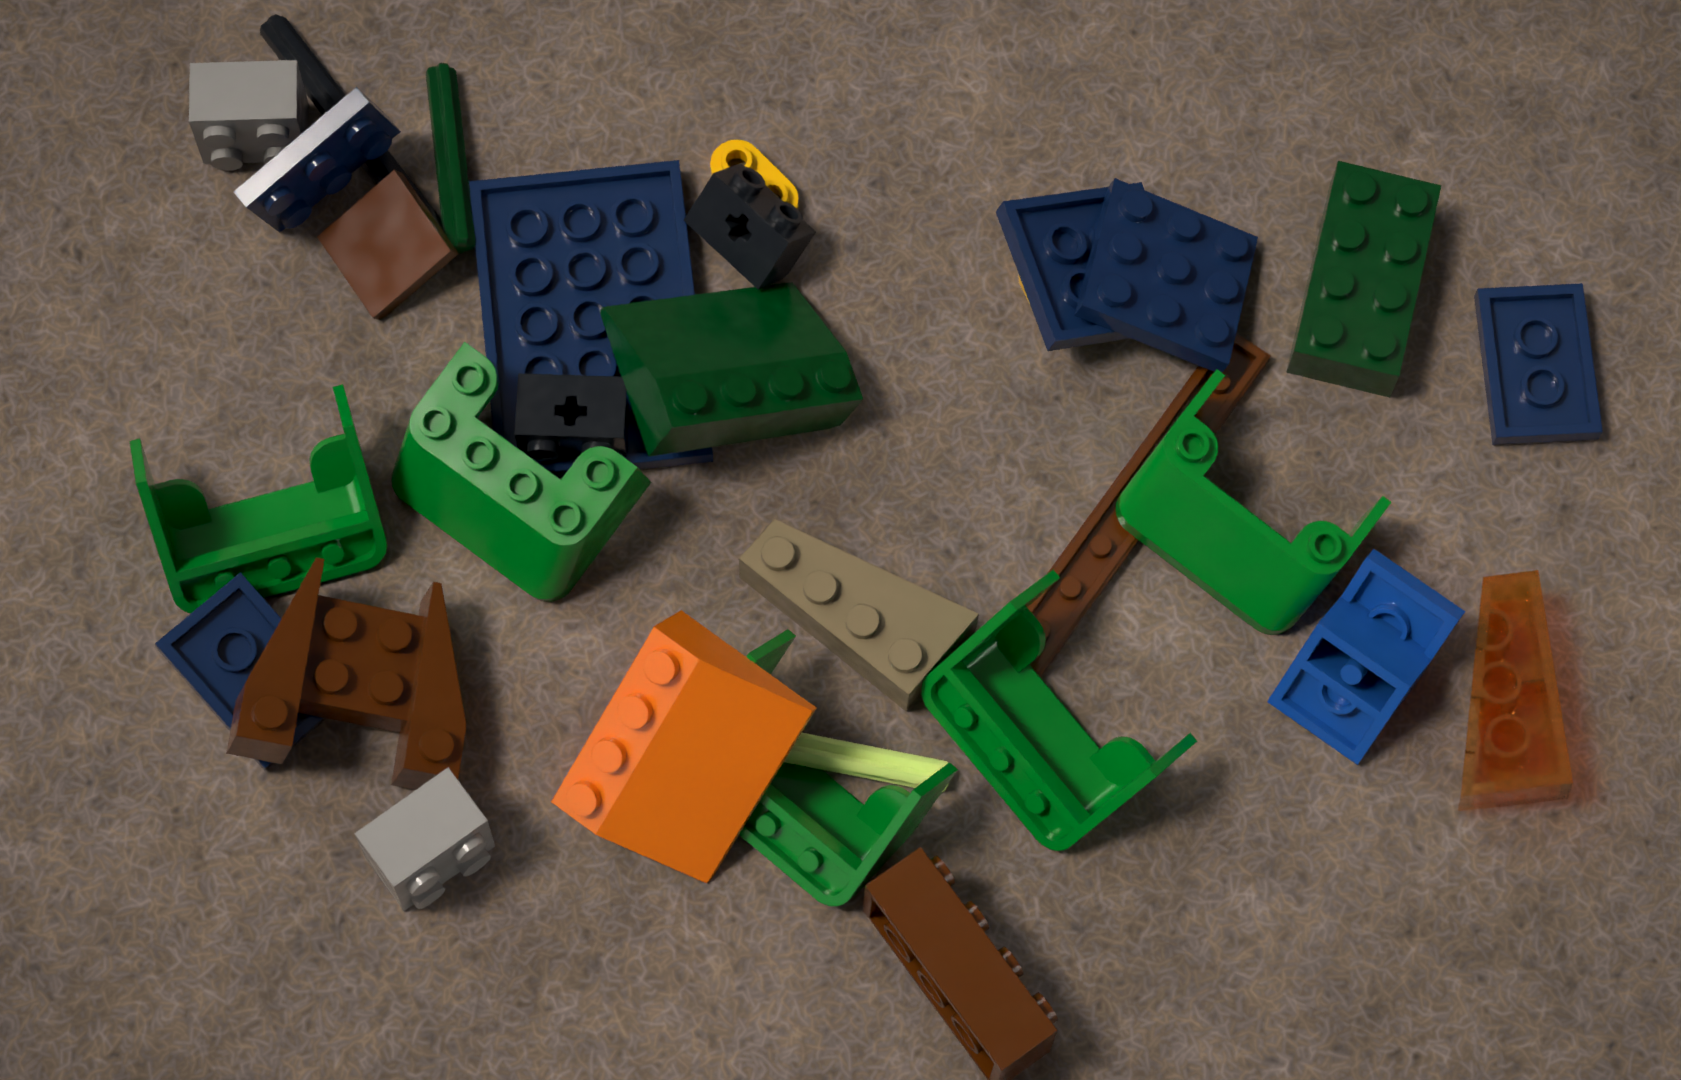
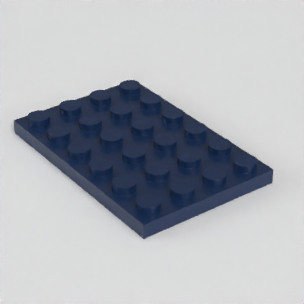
M679 160L469 181L486 357L496 367L499 376L497 391L490 400L493 431L515 447H517L514 432L518 373L621 377L600 315L602 307L695 295L687 224L684 221L686 216ZM630 403L627 457L624 458L640 470L713 462L712 447L649 457ZM571 415L569 422L565 423V425L574 426L577 417H580V415ZM560 455L558 459L551 461L533 460L556 477L563 478L579 455Z

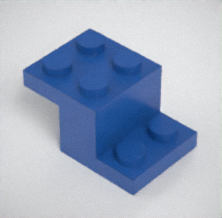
M1373 549L1365 558L1341 597L1318 622L1267 702L1358 765L1392 715L1415 687L1466 611Z

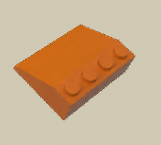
M680 610L653 627L551 802L595 835L704 883H708L723 862L817 708Z

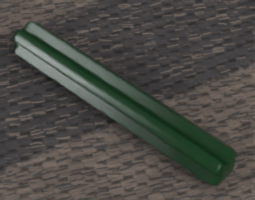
M439 63L437 66L427 69L426 84L442 230L458 253L462 254L464 251L474 248L475 233L456 70L449 67L447 63Z

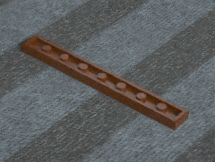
M1236 333L1229 365L1222 372L1225 377L1194 417L1209 427L1214 435H1216L1269 362L1271 355ZM1201 366L1196 368L1049 570L1050 572L1054 569L1060 579L1027 607L1040 622L1045 632L1046 643L1044 650L1029 664L1040 678L1139 542L1138 539L1120 525L1117 519L1115 509L1118 497L1212 376L1213 371Z

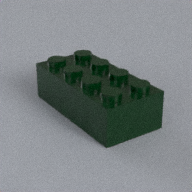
M1342 161L1337 162L1329 185L1286 373L1390 398L1401 371L1442 185Z

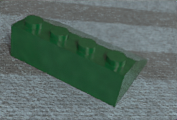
M793 282L768 285L761 289L750 287L605 306L600 310V315L649 457L827 430L840 426L864 400L846 350Z

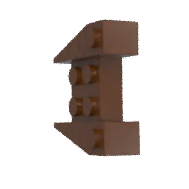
M316 557L236 699L226 754L282 764L292 748L298 713L398 732L399 739L391 782L392 786L417 790L448 767L458 780L467 725L442 583L433 582L420 602L419 615L318 595L324 559Z

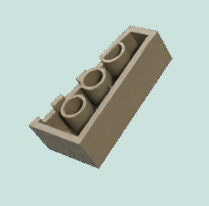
M776 519L767 526L739 558V578L906 712L922 695L921 687L925 677L976 632L978 613Z

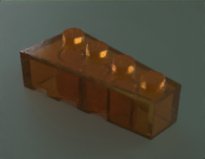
M1534 570L1483 577L1479 597L1458 811L1568 799L1573 779L1539 571Z

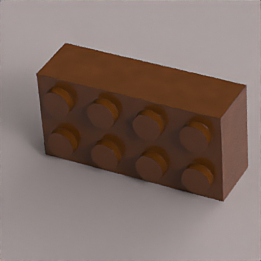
M919 847L865 885L863 912L986 1079L1011 1080L1050 1052L1058 1031L1053 1025L1058 1021L1057 1015L1042 994L1037 992L1032 996L1020 981L1019 977L1024 973L1013 954L1005 946L997 950L985 934V931L989 929V925L978 907L972 901L963 904L953 891L951 886L956 882L946 864L937 855L930 859L924 850Z

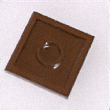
M397 170L389 173L317 236L372 318L377 320L390 314L459 254L404 174Z

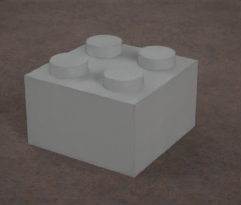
M297 60L190 63L189 124L203 164H211L212 167L225 171L239 169L243 163L264 162L266 164L309 128V103Z
M449 767L354 833L366 861L403 911L412 905H415L417 909H423L432 904L444 893L443 883L459 872L466 877L481 869L491 858L488 851L495 847L488 820Z

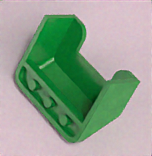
M464 342L411 414L392 472L393 490L403 502L533 598L544 602L560 600L573 589L652 482L633 463L613 449L603 446L592 447L582 452L560 480L477 418L495 395L499 384V376L496 367L487 357Z

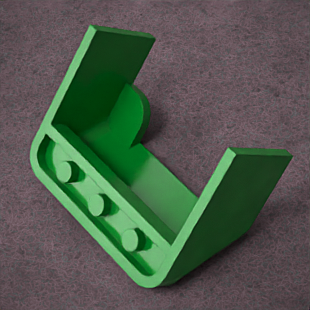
M1216 369L1122 491L1116 502V516L1120 525L1127 532L1247 624L1261 633L1279 635L1290 630L1346 564L1391 504V501L1382 496L1360 518L1349 534L1331 522L1315 521L1306 525L1294 540L1289 542L1204 476L1217 457L1218 442L1212 430L1194 416L1225 377L1222 372Z
M343 384L334 386L333 391L344 434L326 438L313 448L309 464L314 481L215 508H208L203 491L192 481L173 479L155 484L141 439L129 441L136 486L173 600L181 610L191 614L240 572L256 591L265 598L298 589L316 557L324 559L321 582L370 569L383 559L387 550V541Z
M1053 569L1006 604L930 672L923 680L921 694L923 702L930 713L1034 838L1048 849L1062 851L1071 847L1155 779L1193 746L1197 740L1189 733L1159 759L1155 760L1146 748L1135 739L1124 736L1116 737L1100 749L1029 665L1043 652L1046 638L1042 625L1027 607L1060 579Z
M787 629L749 652L746 657L771 674L796 635ZM783 762L739 835L818 902L827 906H840L854 897L916 830L958 769L949 762L914 788L911 793L899 786H883L872 793L865 804H862L823 770Z

